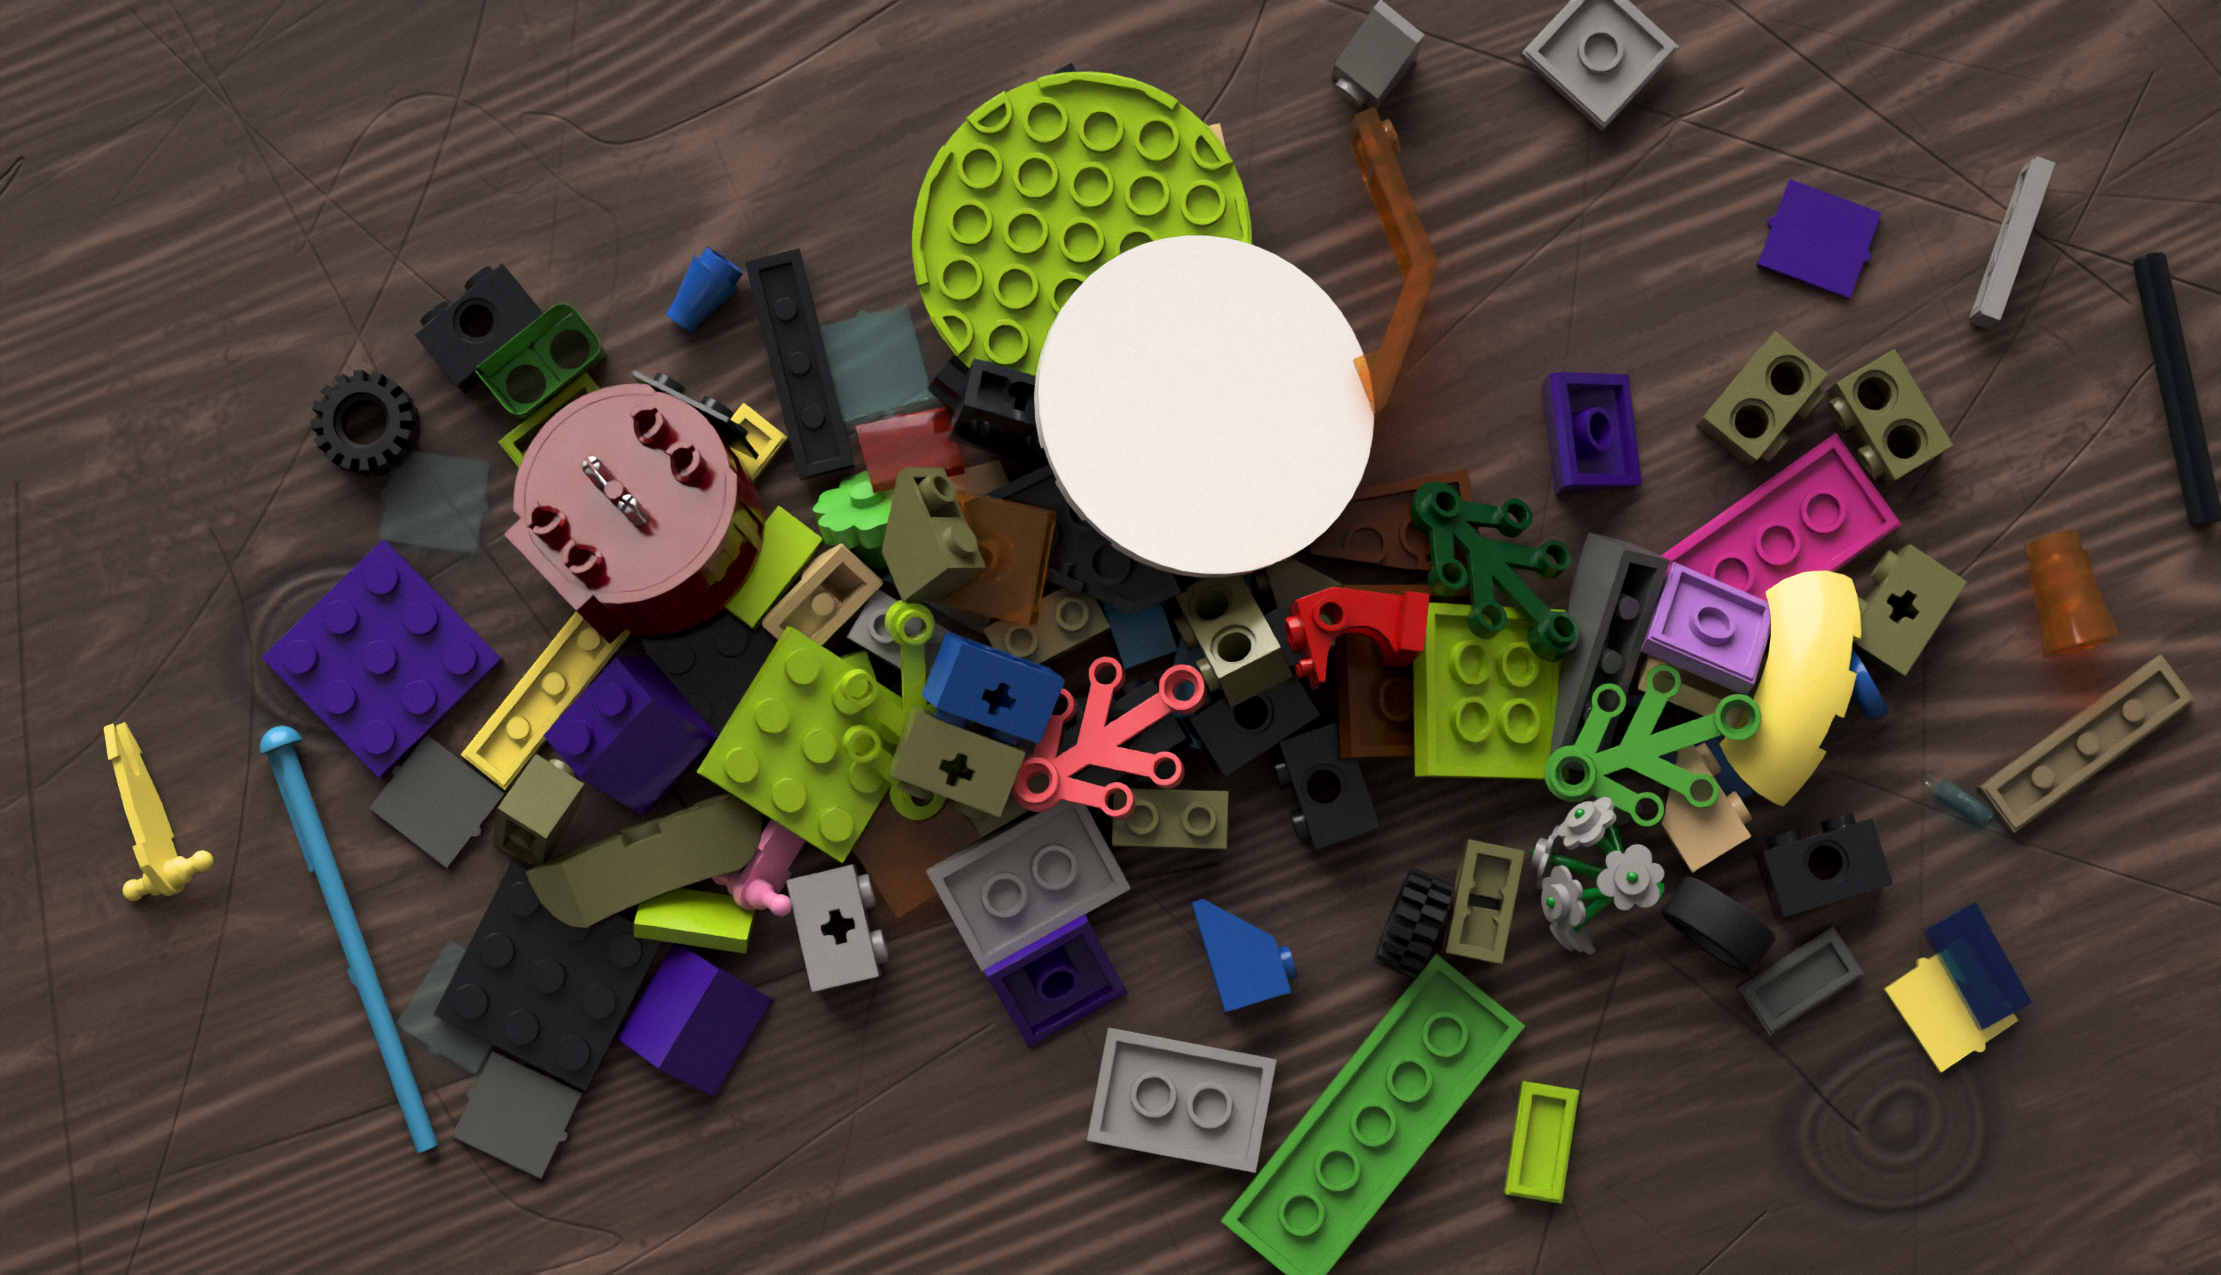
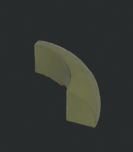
M721 794L698 801L694 804V807L680 810L666 817L660 814L620 829L621 835L603 839L589 846L588 844L579 846L526 871V874L540 902L555 918L571 927L587 928L613 914L658 895L704 879L739 871L753 858L760 843L762 815L759 811L732 794Z

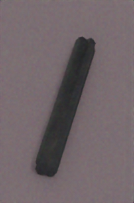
M2163 252L2148 253L2136 258L2133 262L2188 520L2192 527L2213 525L2221 521V506L2167 258Z

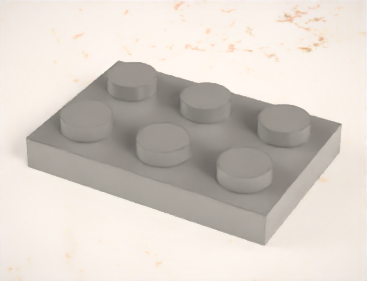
M1063 800L1048 811H1031L926 869L931 882L981 972L1131 889L1086 805Z
M1108 1027L1087 1141L1256 1173L1276 1059Z

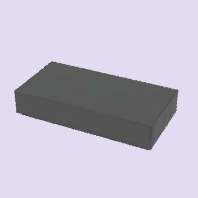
M1830 926L1737 986L1736 990L1766 1036H1770L1863 976L1864 973L1835 928Z

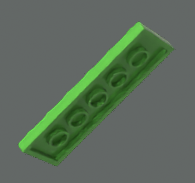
M1434 954L1423 967L1419 977L1410 983L1220 1221L1284 1274L1326 1275L1523 1030L1525 1025L1439 955Z

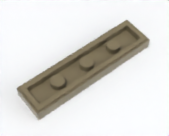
M2158 655L1977 787V790L2010 834L2015 833L2189 706L2195 699L2164 657Z

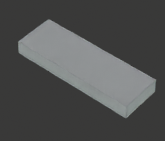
M2036 156L2021 168L1969 316L1970 323L1990 329L2001 320L2055 162Z

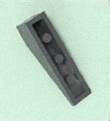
M1588 532L1571 585L1568 614L1578 624L1579 638L1576 647L1562 658L1550 756L1563 746L1575 745L1593 708L1592 695L1599 686L1607 683L1615 684L1627 695L1670 562L1669 559L1634 543ZM1611 689L1603 691L1598 697L1599 707L1606 712L1616 710L1620 705V696ZM1620 715L1611 718L1596 753L1610 748ZM1577 762L1568 763L1564 767L1585 772L1582 765Z

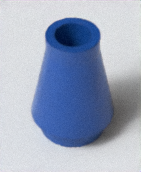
M706 247L700 257L694 254L675 299L665 314L679 326L693 333L703 320L740 288L736 283L743 275V272L712 248Z

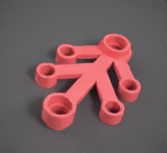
M1112 657L1096 659L1089 668L1088 675L1091 687L1077 745L1058 756L1063 725L1070 722L1077 712L1075 698L1069 691L1062 688L1059 697L1067 698L1068 708L1061 715H1051L1040 744L1036 743L1033 755L1023 759L1011 789L1012 796L1016 802L1023 808L1033 812L1048 811L1063 800L1100 808L1109 817L1117 820L1130 816L1136 807V798L1134 793L1125 784L1113 782L1102 787L1070 778L1089 765L1148 777L1157 786L1164 789L1174 788L1179 785L1184 778L1185 769L1181 760L1174 753L1162 751L1154 755L1119 746L1174 711L1179 714H1189L1195 712L1204 704L1208 691L1207 684L1199 671L1192 666L1180 664L1166 670L1160 679L1159 692L1106 725L1113 694L1122 688L1126 676L1123 667L1116 659ZM1112 666L1116 668V678L1112 683L1104 685L1098 682L1097 676L1103 667ZM1188 682L1195 686V693L1191 699L1187 701L1176 699L1175 691L1180 684ZM1163 761H1173L1176 765L1175 774L1166 780L1158 778L1156 774L1158 765ZM1040 774L1048 776V788L1043 793H1033L1030 789L1032 779ZM1117 791L1125 792L1127 795L1126 805L1120 810L1109 809L1108 799L1110 795Z

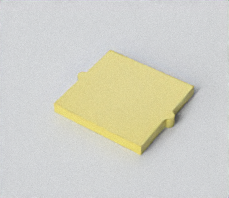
M1962 937L1929 959L1918 958L1916 961L1917 967L1883 989L1940 1073L1973 1051L1983 1052L1986 1048V1042L2019 1021Z

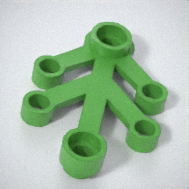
M1658 665L1651 669L1647 675L1646 685L1648 689L1620 746L1596 753L1611 718L1620 715L1627 703L1626 695L1619 686L1611 683L1603 684L1592 695L1593 708L1575 745L1563 746L1549 757L1545 766L1546 784L1556 797L1567 802H1580L1592 795L1597 798L1609 797L1614 802L1615 807L1630 813L1632 819L1641 826H1653L1662 819L1665 811L1662 799L1652 792L1637 794L1604 775L1628 767L1684 794L1688 802L1695 807H1709L1715 803L1719 796L1717 781L1708 774H1693L1659 756L1720 735H1724L1731 740L1747 739L1760 726L1761 712L1759 706L1752 698L1746 695L1733 694L1727 696L1718 704L1715 713L1651 735L1667 700L1675 696L1681 687V677L1675 668L1669 665ZM1660 671H1668L1675 678L1674 688L1668 693H1660L1653 687V677ZM1608 689L1616 691L1620 696V705L1612 712L1603 711L1598 704L1599 695ZM1741 706L1747 710L1749 722L1745 727L1735 729L1727 723L1726 714L1732 707ZM1571 762L1579 763L1585 771L1584 779L1576 785L1567 783L1563 778V769ZM1696 780H1707L1713 786V795L1709 800L1699 802L1692 797L1690 788ZM1643 798L1653 799L1658 805V814L1652 820H1643L1636 813V805Z

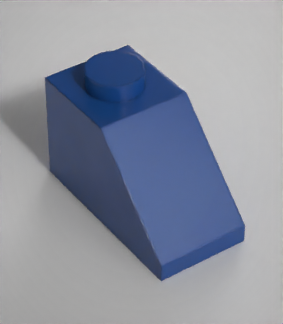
M1204 899L1191 903L1224 1012L1291 992L1288 981L1298 978L1288 945L1278 948L1275 937Z

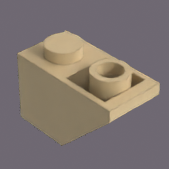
M1705 742L1697 747L1691 745L1675 751L1673 764L1693 774H1708L1713 778L1722 772L1720 765ZM1696 780L1691 785L1690 792L1696 801L1705 802L1712 797L1713 786L1707 780ZM1719 786V796L1715 803L1706 808H1698L1690 804L1684 794L1667 787L1663 802L1665 811L1659 823L1688 870L1692 873L1751 837L1745 824L1752 821L1753 818L1735 791L1726 796Z

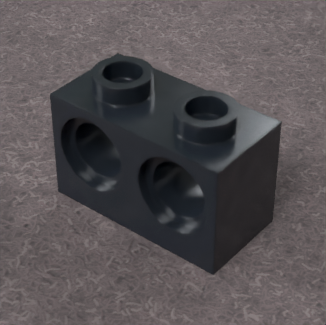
M974 358L958 394L948 441L1039 467L1049 464L1045 450L1040 446L1035 421L1034 391L1036 376Z

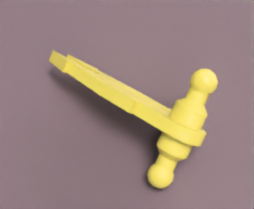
M126 722L117 725L116 728L112 723L104 727L108 760H112L124 810L137 844L132 847L139 867L144 872L143 878L138 880L132 879L124 884L122 889L123 895L127 900L133 902L140 900L148 893L153 896L160 894L169 897L183 891L185 884L192 881L194 874L208 872L214 864L213 856L204 850L196 852L188 859L183 856H177L171 839L174 838L163 804L140 754L142 751Z

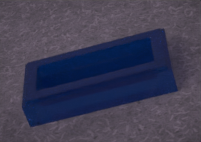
M1976 902L1964 906L1923 929L1925 936L1978 1030H1984L2032 1003Z

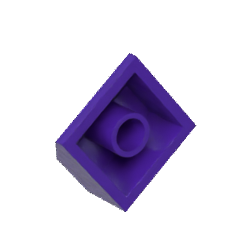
M648 654L616 657L543 735L580 779L640 815L647 814L718 738L715 731Z

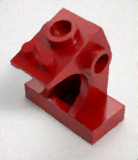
M1330 587L1296 599L1289 607L1291 616L1284 618V626L1291 650L1293 652L1301 650L1303 660H1300L1299 664L1295 665L1297 677L1300 679L1308 676L1311 689L1317 690L1320 683L1324 684L1331 642L1337 637L1346 634H1359L1370 638L1376 643L1384 654L1383 665L1406 668L1424 652L1430 594L1406 591L1403 595ZM1320 614L1327 616L1332 625L1325 624L1321 620Z

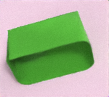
M557 304L477 366L485 375L476 370L475 372L506 410L520 420L525 421L581 375L604 359L607 354L596 334L579 313L568 304ZM564 330H576L582 333L590 346L587 360L581 366L574 369H565L558 366L550 354V345L553 338ZM532 343H534V350L529 348ZM520 365L537 367L543 373L546 380V388L543 395L537 401L530 404L516 402L507 391L506 382L508 375L514 368Z

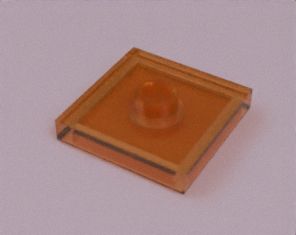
M955 488L956 498L969 528L977 539V547L986 568L942 601L930 602L1028 626L1036 625L1038 623L1057 512Z
M889 789L852 847L897 919L905 916L938 894L926 869L981 839L968 817L951 809L952 799L946 797L943 806L935 815L924 820H911L902 816L894 808L890 799ZM911 795L912 801L923 800Z

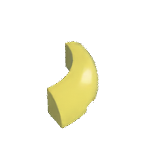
M1826 570L1797 574L1783 579L1766 591L1771 614V638L1765 669L1753 697L1761 712V723L1758 730L1747 739L1731 740L1725 737L1719 743L1727 761L1741 779L1758 794L1782 807L1801 789L1824 758L1827 751L1819 747L1834 717L1844 718L1857 673L1849 670L1852 643L1855 640L1861 639V618L1857 593L1851 578ZM1747 710L1734 727L1735 729H1741L1748 724L1749 714Z

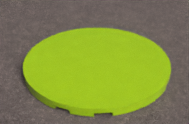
M1065 72L1040 77L1036 81L1023 84L1008 92L1003 91L971 113L945 146L940 148L928 169L919 192L912 231V256L916 281L930 319L942 339L958 359L968 368H970L973 359L976 358L1036 376L1040 353L1058 313L1086 279L1104 264L1140 245L1171 237L1215 236L1252 244V225L1246 194L1231 157L1208 125L1204 124L1193 112L1180 104L1173 96L1154 86L1132 78L1099 72Z

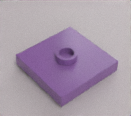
M1673 562L1666 574L1641 652L1747 696L1755 683L1771 631L1769 602Z

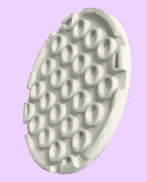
M1215 236L1171 237L1145 243L1110 260L1086 279L1058 313L1044 342L1036 372L1034 407L1040 446L1044 448L1049 465L1055 475V483L1067 503L1082 521L1086 520L1099 534L1112 543L1111 546L1138 562L1177 575L1200 578H1223L1244 575L1291 557L1323 534L1340 516L1353 497L1369 458L1374 428L1373 390L1362 349L1352 328L1331 298L1310 277L1277 255L1241 241Z

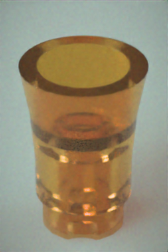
M2078 530L2050 534L2024 544V552L2029 563L2026 570L2033 590L2040 624L2043 658L2083 651L2111 642L2122 636L2107 608L2094 575L2088 551L2082 548Z

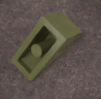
M535 754L497 808L493 845L531 869L549 861L582 801L584 783L579 781V777L573 769L560 760L551 759L548 762Z

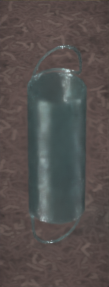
M1944 778L1940 784L1935 779L1937 785L1935 787L1931 786L1934 788L1932 796H1935L1944 804L1984 829L1986 823L1993 817L1994 810L1948 779ZM1996 819L2002 826V830L1999 831L2001 832L2004 830L2003 825L1998 819Z

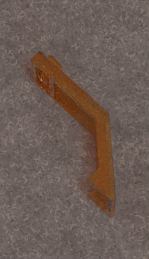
M1373 107L1353 116L1347 139L1405 281L1380 349L1353 359V364L1374 415V425H1376L1386 407L1438 268V262L1397 163L1395 153L1401 151L1395 129L1389 119L1381 121L1376 108Z

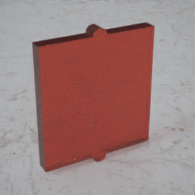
M945 406L907 415L900 412L895 414L893 418L855 425L856 435L873 493L895 489L897 474L904 467L944 468L947 477L965 474L964 464L957 443L948 441L951 423Z

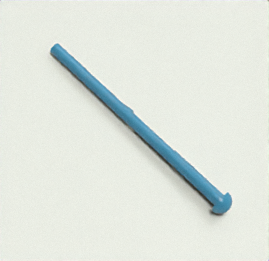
M276 726L263 735L260 742V754L268 756L309 872L316 873L350 967L347 969L349 977L360 994L417 1153L439 1146L294 749V745L302 742L303 739L291 727Z

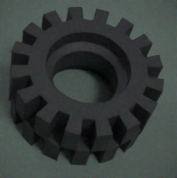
M354 370V376L347 377L343 373L335 377L337 381L335 386L331 388L326 384L320 391L325 395L322 402L320 403L316 400L314 402L312 410L317 413L316 419L310 420L311 430L317 434V438H314L317 447L325 453V457L338 467L349 473L354 472L358 476L369 477V473H375L377 476L388 474L387 468L391 466L398 469L404 464L401 458L407 452L412 455L416 448L412 444L413 438L420 437L421 428L416 425V419H419L420 416L418 409L411 402L413 399L397 383L381 373L373 371L372 374H368L364 370ZM373 403L379 405L386 415V428L383 435L371 444L361 445L352 442L345 428L348 414L360 404Z
M1411 867L1402 883L1385 924L1386 926L1379 940L1373 963L1417 979L1439 933L1440 925L1444 920L1446 909L1451 900L1454 884Z

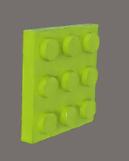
M1429 603L1424 652L1413 661L1415 777L1545 780V766L1550 757L1562 659L1556 662L1545 661L1532 651L1527 639L1528 630L1532 624L1516 607H1503L1507 614L1506 626L1495 637L1485 640L1475 636L1468 626L1467 618L1472 611L1471 605ZM1550 609L1551 611L1566 612V610ZM1482 614L1485 622L1493 626L1490 618ZM1568 768L1563 769L1564 780L1569 779Z
M787 626L698 768L697 773L833 859L843 863L891 786V783L868 763L856 762L845 752L843 748L844 734L852 726L866 725L879 736L881 747L892 756H894L900 737L865 707H856L843 697L840 690L841 680L847 672L857 668L795 628ZM859 679L855 681L851 686V695L854 697L862 696L868 689L867 680ZM878 683L879 690L903 710L902 698ZM859 736L854 741L853 750L855 752L865 751L870 745V736Z

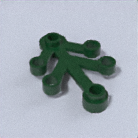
M1432 481L1423 484L1413 495L1410 515L1416 528L1430 538L1432 570L1429 572L1428 582L1431 589L1437 595L1449 598L1466 585L1469 577L1472 611L1467 618L1468 626L1475 636L1488 640L1495 637L1507 624L1506 611L1499 603L1495 602L1494 583L1532 624L1528 630L1527 637L1532 651L1539 658L1549 662H1556L1564 658L1578 643L1579 627L1576 620L1566 612L1551 611L1511 568L1535 571L1544 578L1554 579L1570 566L1572 559L1569 549L1557 540H1548L1541 547L1535 548L1483 539L1472 526L1495 528L1502 535L1510 538L1519 536L1532 523L1533 516L1529 506L1515 498L1508 499L1500 507L1463 501L1458 492L1445 483ZM1508 513L1512 514L1518 523L1513 522ZM1454 542L1467 555L1468 573L1464 565L1454 559ZM1547 554L1555 559L1556 564H1553L1548 559ZM1442 572L1447 573L1452 578L1453 583L1448 582ZM1482 614L1490 618L1493 626L1485 622Z

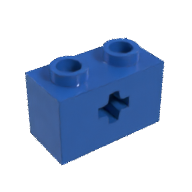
M946 631L921 695L936 708L934 716L947 723L966 728L969 720L988 726L986 734L1004 743L1018 746L1020 738L1040 744L1065 680L1047 666ZM998 687L1000 688L996 697L986 695L984 699L982 698L985 689L995 691Z

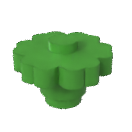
M893 468L883 474L877 469H868L859 474L843 478L839 484L840 488L823 492L819 497V502L813 507V512L824 543L831 546H837L842 543L848 549L854 547L856 554L864 558L865 564L869 567H888L882 554V547L897 474L903 468Z

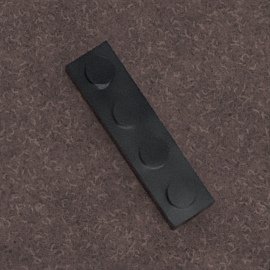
M800 248L746 261L745 265L799 479L803 481L854 468L855 464Z

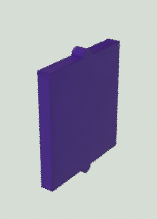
M1789 179L1776 215L1771 216L1767 220V226L1770 228L1757 266L1849 300L1863 263L1868 262L1872 257L1868 249L1882 213Z

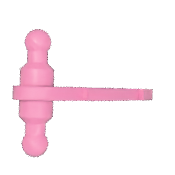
M770 820L761 834V840L753 858L747 863L744 870L741 869L736 872L712 877V879L718 885L727 886L729 894L733 896L734 902L738 906L746 910H765L768 908L775 916H786L791 911L792 902L788 896L779 893L785 886L786 880L792 874L788 869L804 845L805 840L775 821Z

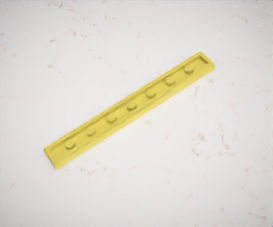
M743 403L731 420L749 432L746 439L759 456L755 460L731 447L730 449L743 463L754 483L789 439ZM575 612L462 752L461 756L504 790H508L547 741L543 735L596 680L632 633L625 629L610 644L579 613Z

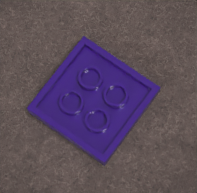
M385 539L380 541L261 657L361 761L381 779L504 661Z

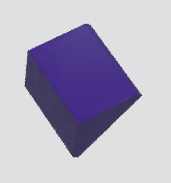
M1555 372L1549 374L1541 385L1555 496L1641 486L1642 479L1629 375Z
M1085 914L984 970L1028 1048L1128 993Z
M674 943L618 1034L617 1039L658 1069L714 1097L773 1001V998L686 945Z

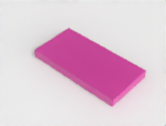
M1835 433L1661 556L1670 560L1666 574L1672 563L1675 562L1768 602L1766 591L1783 579L1803 572L1825 570L1835 572L1902 524Z

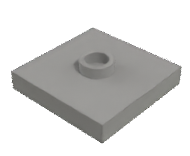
M1570 0L1523 50L1520 58L1599 130L1603 131L1678 51L1679 46L1629 0Z

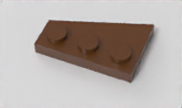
M1462 469L1356 489L1340 516L1323 534L1308 545L1310 557L1429 573L1432 570L1430 538L1419 531L1411 519L1410 509L1413 495L1423 484L1437 481L1455 489L1463 501L1473 502L1468 470ZM1472 526L1480 535L1478 526ZM1454 542V559L1461 562L1468 573L1467 555ZM1442 572L1444 576H1449L1447 573Z

